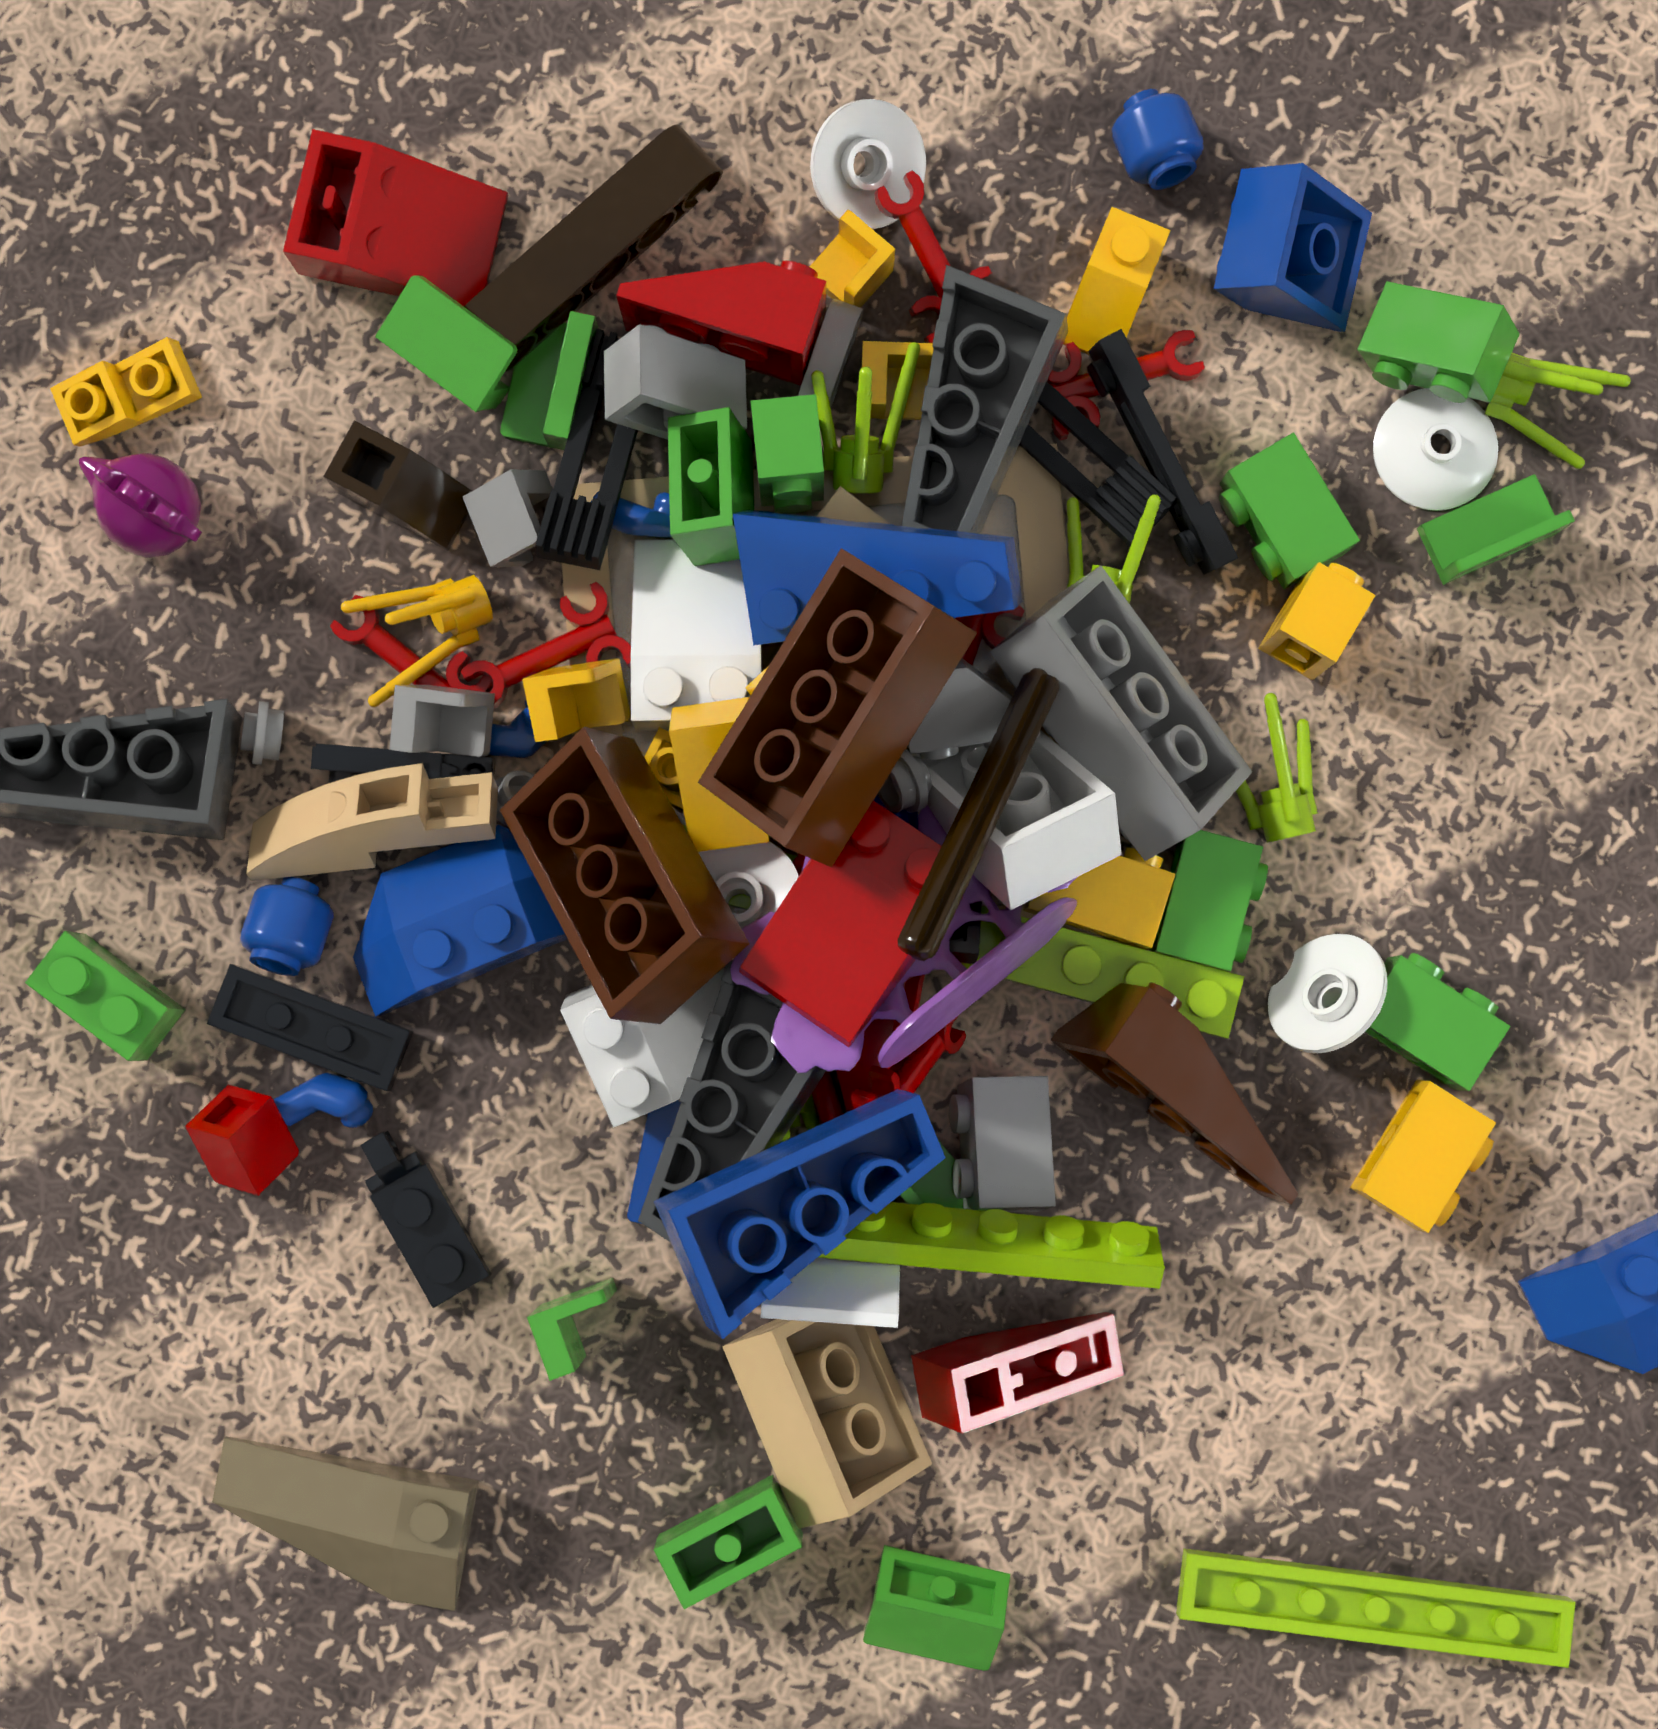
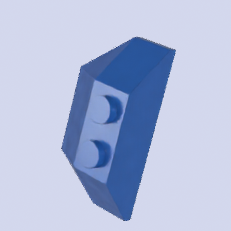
M496 825L495 839L454 843L381 873L353 955V960L374 1015L378 1017L568 938L510 829Z
M1658 1213L1518 1281L1546 1340L1641 1374L1658 1367Z

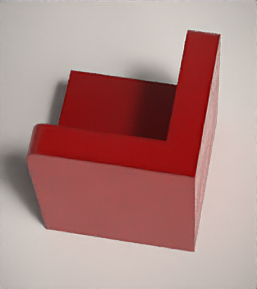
M227 1085L185 1125L213 1180L218 1184L259 1196L299 1154V1149L272 1096L236 1086Z

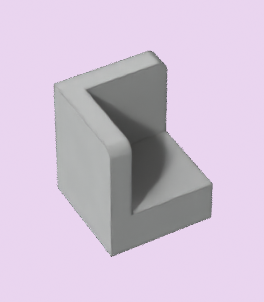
M510 469L463 496L490 567L524 566L533 561L530 549L535 547L541 527L533 506L548 498L551 490H553L546 471Z
M395 685L389 750L408 753L439 751L475 757L487 756L490 752L495 693L434 685Z

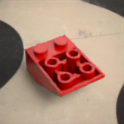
M312 129L283 252L298 275L394 296H400L412 276L422 275L462 306H465L488 285L509 195L508 192L375 142Z

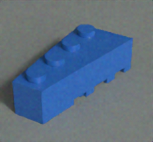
M750 509L733 514L753 646L785 641L841 548L953 618L1014 610L1023 602L1014 537L931 528L922 529L885 523L845 521L807 515L778 514Z
M897 1089L654 1201V1204L706 1326L721 1339H724L742 1324L741 1319L766 1299L772 1300L792 1283L791 1279L821 1254L826 1256L847 1239L845 1237L847 1233L872 1213L877 1214L946 1157L920 1095Z

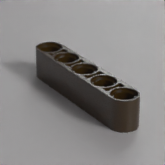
M679 124L673 125L660 133L464 306L517 346V353L505 372L517 365L566 322L570 311L577 312L698 203L695 197L701 191L706 189L710 192L718 184L723 174L722 169Z

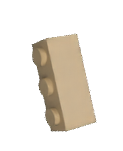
M775 1319L722 1346L798 1529L850 1517L932 1465L874 1326Z

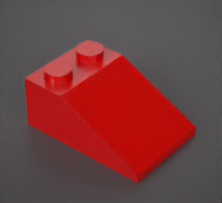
M763 261L620 283L616 297L626 331L630 332L639 324L657 326L664 329L668 334L697 344L713 345L720 352L744 359L746 369L801 386L826 315L827 281L817 278L818 273L814 269L798 262L782 261L781 265L778 266Z
M873 801L832 867L810 858L741 964L739 973L835 1039L850 1047L916 960L899 949L897 939L942 846Z

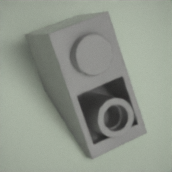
M962 658L906 748L910 754L919 753L921 758L930 760L952 757L958 754V747L984 743V747L988 749L1013 696Z

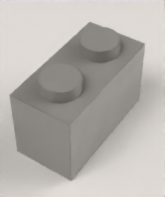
M641 324L637 325L604 351L605 420L668 440V417L730 407L744 430L747 429L746 370L744 359L720 352L713 345L697 344L668 334L660 327L644 326Z
M1048 1076L972 1077L957 1085V1094H953L950 1098L949 1121L952 1132L959 1133L961 1159L954 1161L952 1181L956 1198H963V1209L983 1211L1001 1209L1013 1213L1039 1212L1055 1207Z

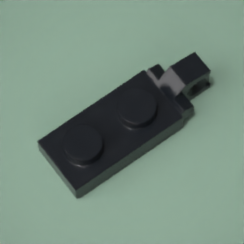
M317 743L316 747L312 746L311 769L329 770L328 783L381 769L423 763L429 779L490 772L495 775V758L430 752L408 753L380 748Z
M383 1131L361 1144L360 1146L376 1173L365 1180L372 1194L370 1198L432 1308L491 1275L489 1268L430 1164H425L417 1151L403 1158L389 1131Z

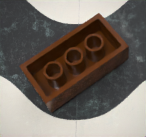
M841 548L698 783L785 848L832 867L977 632Z
M583 727L500 809L503 818L610 1019L662 1024L750 944L633 738Z

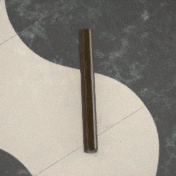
M1033 668L1022 676L897 939L899 949L914 959L925 961L936 955L1059 692L1058 679L1048 675L1043 669Z

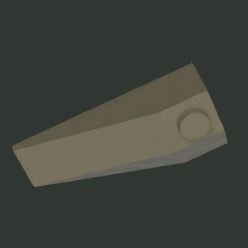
M226 1436L224 1437L212 1502L390 1600L455 1611L479 1480Z

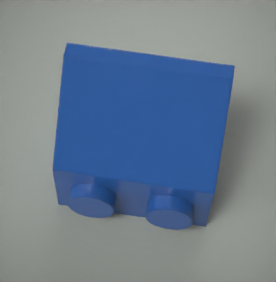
M1304 163L1241 169L1235 197L1231 204V215L1222 254L1217 264V275L1213 289L1245 310L1345 332L1372 212Z

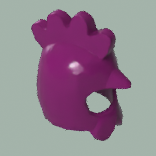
M141 453L113 460L94 457H82L79 459V466L92 488L93 506L96 509L99 525L108 539L125 552L144 558L166 556L181 548L188 540L196 542L202 534L197 528L201 511L197 487L183 468L168 458L151 453Z

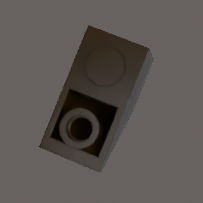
M355 420L323 476L338 494L449 551L469 514L463 496L472 492V490L412 450Z

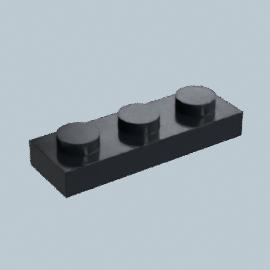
M230 964L207 1024L384 1091H391L414 1032L235 964Z

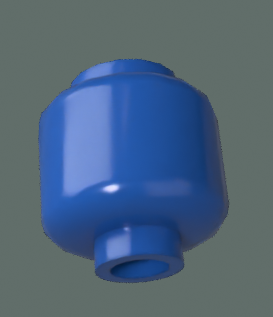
M1156 89L1143 90L1131 96L1123 105L1124 112L1117 118L1112 127L1113 142L1128 176L1136 183L1149 184L1154 190H1161L1179 184L1194 173L1197 168L1196 161L1203 151V137L1187 101L1175 93L1159 94Z
M284 877L281 884L265 885L255 891L240 936L242 946L251 953L249 961L252 964L266 971L284 976H297L300 969L310 968L318 964L330 931L334 912L325 900L318 897L320 889L317 885L297 877Z

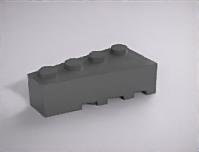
M946 265L942 287V302L939 319L935 327L932 345L933 354L928 383L924 391L921 408L922 418L918 442L914 450L902 526L980 534L1069 331L1066 313Z
M228 699L205 701L202 706L180 709L166 706L145 709V713L111 718H108L106 715L82 717L80 722L47 726L45 723L0 728V817L224 840L242 717Z
M733 960L725 967L721 978L723 983L713 1012L709 1013L701 1038L703 1041L690 1077H687L679 1100L681 1104L670 1136L666 1138L638 1219L640 1223L669 1242L670 1239L654 1201L781 1143L826 1070L814 1066L807 1073H798L782 1056L771 1041L775 1020L783 1002L771 994L757 993L744 985H736L732 981L730 970Z

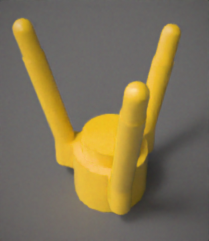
M475 575L455 582L449 578L429 586L366 596L365 598L344 601L341 604V610L344 613H353L420 602L387 613L385 616L386 623L394 625L430 615L439 633L444 634L449 631L452 633V637L368 698V704L371 707H377L391 696H394L395 685L411 684L459 648L480 640L477 627L492 622L493 613L487 592Z

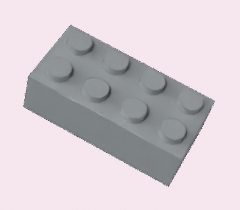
M1099 566L1049 600L990 651L1001 666L1006 679L1016 688L1022 676L1033 668L1043 669L1048 675L1058 679L1060 689L1045 719L1043 728L1063 750L1115 792L1119 830L1132 843L1144 861L1200 831L1252 773V770L1102 566Z

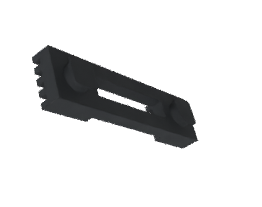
M596 330L569 437L554 488L549 495L536 541L537 558L595 570L601 569L638 430L617 424L597 499L593 498L592 502H587L585 496L579 495L577 500L574 499L600 402L601 399H605L604 351L620 339L616 332L610 331V335L605 336L604 330Z
M1122 329L1099 340L1088 351L1093 362L1087 366V371L1100 396L1103 398L1110 394L1150 474L1177 497L1176 505L1170 510V513L1180 533L1174 535L1173 538L1186 564L1190 567L1197 563L1203 575L1238 559L1210 501L1202 505L1200 504L1143 393L1151 386Z
M1046 382L1038 403L1115 474L1109 476L1102 487L1097 488L1029 424L1019 445L1130 547L1149 497L1156 494L1161 499L1153 527L1176 505L1177 497L1131 455L1128 456L1052 385Z

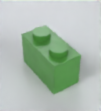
M1387 281L1357 350L1373 372V378L1387 387L1406 390L1410 384L1430 389L1436 396L1454 403H1464L1467 398L1491 403L1520 333L1504 305Z
M816 394L751 400L761 507L774 505V512L781 514L799 513L812 509V502L824 501V466Z
M730 407L668 417L670 535L694 566L739 560L733 514L749 509L754 510L752 440Z
M1294 432L1228 470L1219 483L1224 491L1219 494V501L1226 516L1236 527L1245 525L1257 545L1251 549L1256 565L1269 581L1277 578L1284 590L1300 581L1318 562L1327 565L1349 552L1360 541Z
M1200 830L1178 842L1170 872L1176 875L1153 947L1149 951L1227 972L1232 970L1234 961L1243 963L1252 936V926L1244 924L1250 900L1259 901L1268 874V865L1259 863L1263 846Z
M64 931L25 982L29 987L127 1061H147L186 1010L84 933Z
M1411 953L1408 959L1402 955L1388 957L1384 963L1388 980L1386 997L1378 1016L1365 1033L1453 1090L1470 1091L1511 1026L1495 1016L1499 1007L1487 997L1470 988H1465L1461 994L1440 981L1445 972L1428 959L1416 953Z
M771 1475L660 1533L653 1550L683 1609H686L802 1548L803 1532L801 1528L798 1529L788 1503L774 1475Z

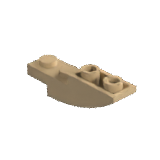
M423 763L354 775L322 785L284 802L253 822L246 874L250 881L369 869L375 868L378 851L495 839L498 786L494 775L490 772L429 779Z

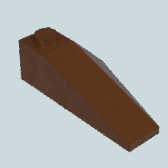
M1152 982L1147 987L1120 983L1055 1032L1051 1041L1114 1090L1119 1086L1140 1099H1146L1147 1097L1152 1101L1146 1111L1147 1114L1161 1124H1166L1185 1136L1191 1137L1196 1132L1200 1135L1194 1143V1147L1261 1196L1292 1205L1298 1196V1192L1199 1029L1179 1012L1182 1002L1170 991Z

